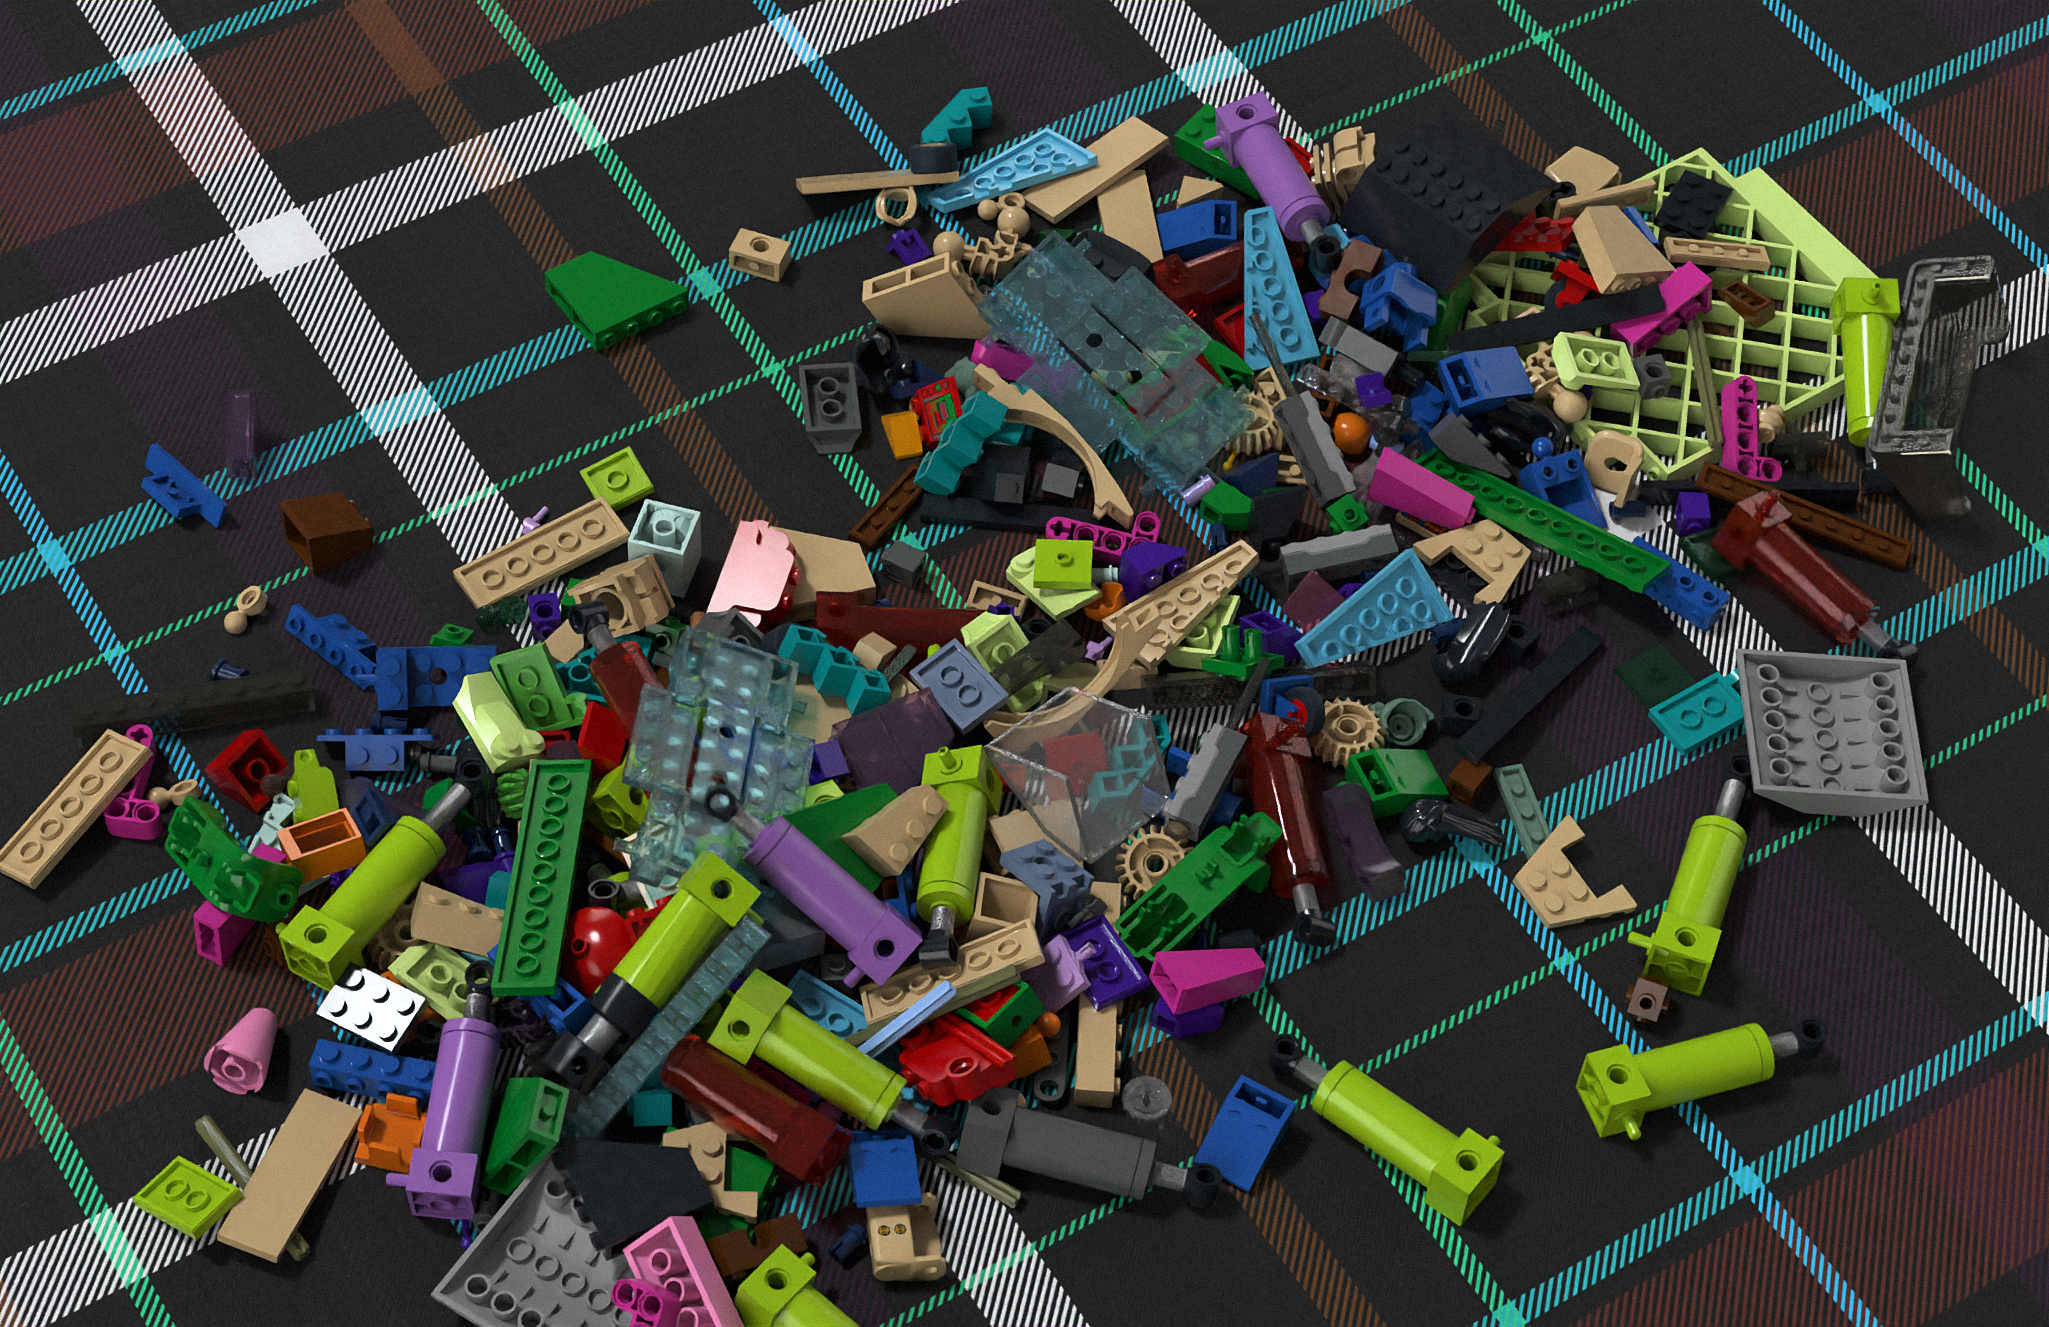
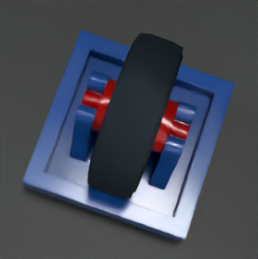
M1305 674L1262 680L1257 737L1272 739L1292 736L1295 739H1311L1321 732L1325 723V707L1322 698L1313 689L1314 677Z

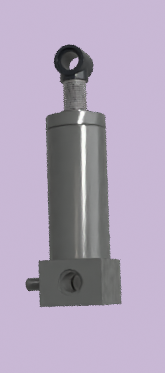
M1003 1086L992 1087L979 1097L971 1099L955 1161V1168L998 1178L1002 1164L1125 1197L1130 1196L1129 1198L1140 1201L1143 1199L1146 1187L1150 1188L1151 1184L1158 1186L1161 1184V1187L1163 1185V1187L1171 1189L1172 1186V1190L1174 1188V1190L1182 1192L1181 1195H1184L1191 1205L1198 1208L1211 1207L1216 1201L1222 1173L1214 1165L1199 1163L1193 1166V1168L1188 1167V1169L1177 1168V1166L1173 1167V1165L1169 1164L1164 1165V1163L1162 1164V1162L1157 1161L1158 1157L1154 1156L1157 1142L1148 1139L1143 1140V1138L1017 1106L1019 1090Z

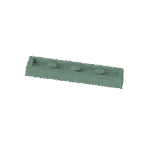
M1522 763L1494 768L1493 776L1525 855L1529 860L1549 837L1551 832Z

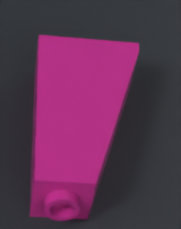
M1384 447L1366 499L1451 530L1462 528L1465 523L1471 524L1476 511L1475 508L1471 507L1475 496L1392 449Z
M261 843L251 853L262 859L287 864V855L281 850L271 848L264 843ZM207 900L193 915L197 953L223 967L256 920L228 913Z
M1254 948L1165 951L1156 953L1149 978L1175 1015L1258 991L1261 980L1265 975L1266 965Z

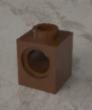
M1463 758L1449 775L1446 786L1449 796L1471 807L1487 787L1492 767L1483 760L1476 766L1466 758Z

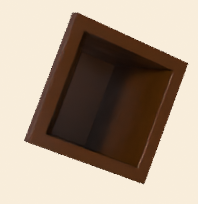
M342 492L285 500L279 503L284 539L314 576L373 546L372 534L374 533L372 523L368 518H363L360 515L356 503L352 499L348 500Z

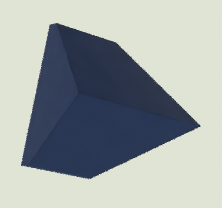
M1280 451L1238 464L1219 477L1230 486L1236 487L1250 499L1260 496L1261 489L1276 488Z

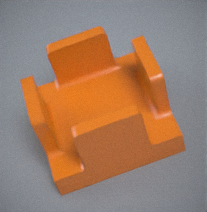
M388 1093L385 1099L386 1105L373 1103V1105L366 1104L357 1130L359 1145L354 1156L355 1163L409 1174L413 1148H421L427 1113L420 1112L419 1103L416 1098Z

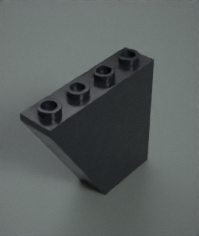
M559 1138L558 1143L554 1146L555 1153L551 1154L554 1167L557 1172L563 1171L566 1180L563 1182L570 1199L576 1198L579 1204L576 1210L583 1225H589L592 1231L589 1237L596 1252L601 1250L606 1261L624 1254L622 1249L670 1216H693L695 1223L715 1216L714 1200L688 1148Z

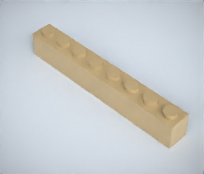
M1093 881L1090 894L1101 898L1106 903L1107 908L1103 914L1118 936L1121 937L1122 934L1115 928L1116 920L1120 917V914L1126 911V896L1121 895V883ZM1089 913L1082 919V922L1094 917V915ZM1084 992L1079 994L1074 1106L1112 1108L1113 1096H1119L1120 1077H1114L1115 1069H1120L1121 1051L1115 1050V1044L1121 1043L1122 1024H1116V1016L1122 1017L1123 1000L1097 1012Z

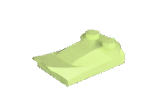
M1560 332L1554 338L1551 353L1564 387L1579 390L1586 384L1637 390L1641 386L1625 342Z
M1036 546L1015 556L1006 570L1007 580L1055 621L1103 597L1102 591L1092 581L1091 590L1033 588Z
M1226 595L1164 659L1176 667L1202 669V658L1219 654L1222 651L1221 627L1232 625L1241 601L1240 596Z
M985 611L961 628L968 652L1009 694L1010 701L1002 706L1003 712L1024 713L1041 700L1043 684L1045 680L1052 676L1011 614L996 615Z
M492 672L466 675L463 679L462 687L452 704L492 773L506 772L514 768L530 767V759L545 760V756L542 753L546 745L543 737L538 732L527 728Z
M428 942L424 945L409 947L388 967L395 978L412 992L426 998L430 1003L429 1006L446 1018L447 1021L463 1018L466 998L464 997L466 991L465 971L470 963L448 946ZM480 978L476 980L475 983L483 984L486 983L488 979ZM506 996L493 997L492 1002L489 1003L486 1021L494 1014Z

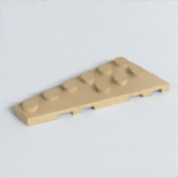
M1241 539L1102 620L1103 628L1115 638L1116 615L1123 610L1130 618L1154 601L1163 620L1149 642L1136 657L1150 671H1153L1259 562L1258 553Z

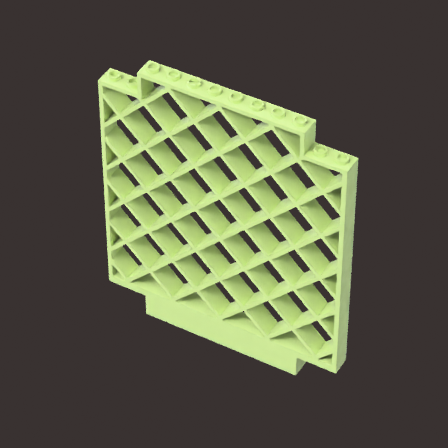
M1701 147L1633 181L1653 178L1656 183L1652 202L1635 206V208L1641 211L1653 212L1652 223L1646 222L1657 240L1661 241L1666 237L1674 235V233L1653 225L1655 216L1670 194L1669 192H1664V187L1671 183L1676 184L1685 169L1733 189L1731 198L1715 223L1743 227V238L1709 232L1704 241L1764 246L1771 265L1786 268V278L1751 273L1749 269H1740L1739 271L1716 267L1715 271L1707 274L1712 279V289L1719 290L1739 279L1768 298L1783 300V312L1775 311L1774 319L1756 329L1747 323L1726 302L1712 300L1711 311L1706 314L1701 311L1695 314V321L1700 320L1735 326L1734 338L1704 333L1709 357L1732 360L1731 372L1711 369L1715 393H1722L1724 385L1740 376H1744L1739 374L1740 362L1778 368L1777 380L1755 376L1749 377L1756 383L1757 400L1774 402L1783 408L1784 415L1787 418L1786 422L1783 423L1784 427L1845 394L1843 356L1836 355L1837 344H1842L1841 335H1833L1831 300L1844 277H1878L1760 167L1735 179ZM1752 229L1765 241L1751 239ZM1571 243L1569 247L1581 251L1577 264L1581 267L1589 268L1580 245ZM1493 251L1489 253L1469 274L1474 289L1471 300L1479 309L1469 314L1466 330L1489 325L1495 321L1502 322L1514 319L1535 305L1511 301V289L1546 294L1552 284L1556 283L1549 279L1552 273L1514 267L1516 261L1526 257L1555 262V269L1561 260L1555 257L1550 259V255L1545 254V252ZM1795 269L1809 282L1795 280ZM1486 285L1503 287V299H1499ZM1793 302L1830 308L1829 319L1793 314ZM1536 305L1540 312L1544 311V306ZM1611 324L1585 330L1596 338L1611 340ZM1893 326L1896 365L1906 360L1911 342ZM1743 328L1781 334L1780 346L1743 340ZM1677 329L1669 337L1663 334L1658 344L1653 347L1685 352L1684 364L1665 361L1673 377L1671 385L1682 387L1681 398L1676 399L1663 396L1657 399L1642 400L1638 390L1628 391L1593 386V394L1591 399L1587 401L1588 410L1585 416L1577 422H1564L1566 433L1586 453L1590 441L1596 433L1603 430H1612L1636 438L1642 443L1644 457L1640 469L1648 476L1649 480L1684 481L1699 473L1704 461L1715 464L1722 460V447L1719 449L1710 448L1708 440L1685 436L1687 423L1705 426L1701 403L1689 401L1690 388L1698 389L1695 369L1692 366L1693 358L1688 331ZM1790 336L1827 342V353L1790 348ZM1552 339L1540 341L1546 342L1549 346L1554 344ZM1540 342L1523 345L1517 349L1524 369L1526 363L1523 360H1526L1531 354L1537 353ZM1646 351L1635 358L1645 357ZM1630 356L1632 364L1634 365L1635 358L1633 359ZM1787 370L1825 376V381L1819 387L1787 382ZM1552 398L1542 403L1555 414L1553 409L1554 400ZM1718 406L1722 425V406ZM1591 407L1630 413V427L1590 420ZM1639 415L1677 421V435L1638 428ZM1655 454L1674 457V465L1668 468ZM1609 457L1605 459V466L1609 467L1619 460Z

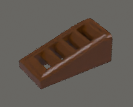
M1739 279L1718 290V295L1747 323L1756 329L1775 317V302Z

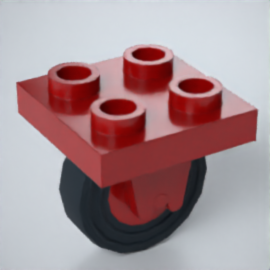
M1570 260L1566 262L1561 261L1549 278L1556 283L1552 284L1545 294L1543 301L1544 311L1601 298L1605 294H1601L1598 290L1592 274L1589 275L1581 271L1582 267L1579 264Z

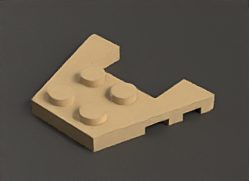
M1490 518L1413 544L1414 552L1427 565L1432 566L1451 552L1487 581L1489 585L1474 596L1473 603L1476 605L1483 600L1486 601V604L1493 601L1497 603L1504 601L1509 589L1519 577L1531 555V551Z
M1570 814L1565 816L1512 881L1547 929L1580 923L1585 919L1594 917H1611L1612 914L1625 912V914L1631 913L1638 906L1622 884L1596 898L1562 851L1582 841L1585 834Z
M741 1113L663 1134V1146L688 1148L714 1200V1209H717L719 1214L729 1217L731 1214L745 1218V1222L757 1224L758 1192L724 1191L726 1141H760V1124Z

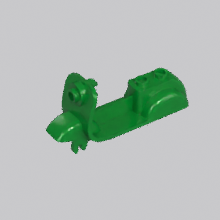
M187 795L182 806L179 805L176 808L169 823V835L165 842V850L204 897L216 907L233 915L256 921L274 923L283 919L290 908L297 902L298 891L303 880L302 871L293 865L262 859L240 848V842L226 827L227 820L219 810L198 798Z
M1263 812L1255 813L1250 818L1242 814L1238 823L1236 821L1233 822L1231 829L1227 826H1221L1203 839L1116 920L1115 928L1122 934L1120 938L1133 957L1138 961L1150 960L1154 962L1157 952L1181 951L1192 939L1201 922L1242 884H1245L1256 893L1264 891L1269 882L1271 866L1262 857L1271 850L1283 833L1281 827Z

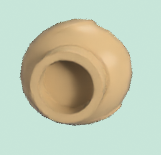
M1774 404L1767 409H1757L1759 442H1771L1775 436L1781 433L1783 423L1787 420L1781 406Z

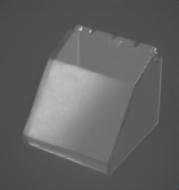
M1071 685L984 746L992 764L1044 834L1079 862L1086 860L1088 863L1093 864L1105 855L1108 849H1113L1126 839L1129 833H1134L1150 821V817L1154 818L1162 812L1167 802L1166 798L1172 796L1152 718Z

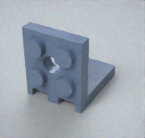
M1046 839L1001 854L999 861L1000 865L1041 896L1036 911L1035 928L1040 946L1043 948L1049 943L1051 936L1068 929L1067 922L1084 907L1082 902L1084 897L1090 894L1094 876Z

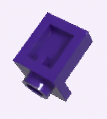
M915 228L907 232L903 229L890 237L892 242L886 247L889 253L895 250L905 266L921 262L932 254Z
M1378 371L1354 378L1359 404L1365 409L1393 402L1391 391L1384 386L1381 372Z

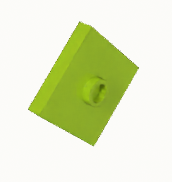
M630 446L580 471L581 477L594 499L603 496L614 512L655 492L651 481Z
M1036 539L1033 588L1091 590L1093 541Z

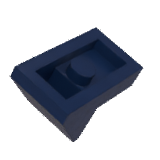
M911 359L913 362L911 369L914 380L912 377L896 380L897 385L890 386L889 388L891 398L902 399L915 395L918 389L943 380L946 377L922 362Z
M369 788L364 791L349 810L364 840L370 847L376 846L401 818V816L386 810L377 792Z

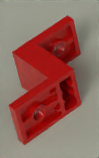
M1534 208L1492 251L1563 252L1577 239L1572 229V225L1576 220L1572 217H1565L1560 220H1550L1549 217L1537 219Z

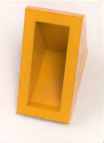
M904 411L881 416L882 424L896 460L923 455L916 413Z

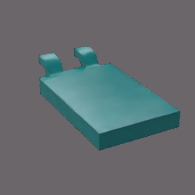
M1738 668L1725 677L1718 671L1649 709L1648 717L1682 756L1745 722L1742 698L1736 692L1740 690Z

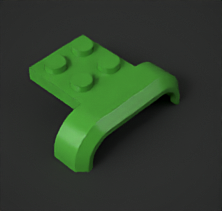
M546 642L493 656L489 662L501 689L529 730L558 731L583 724L587 704L590 702L587 694L582 692L567 694Z

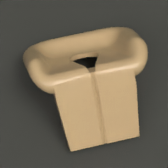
M1612 430L1600 431L1590 441L1584 461L1589 479L1593 486L1617 494L1614 503L1616 507L1622 508L1631 497L1644 457V447L1638 439ZM1614 457L1627 465L1625 472L1608 469L1605 466V459Z

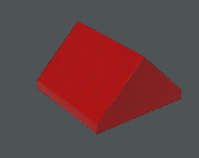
M594 701L587 704L577 743L581 758L592 759V784L620 765L630 724V719Z

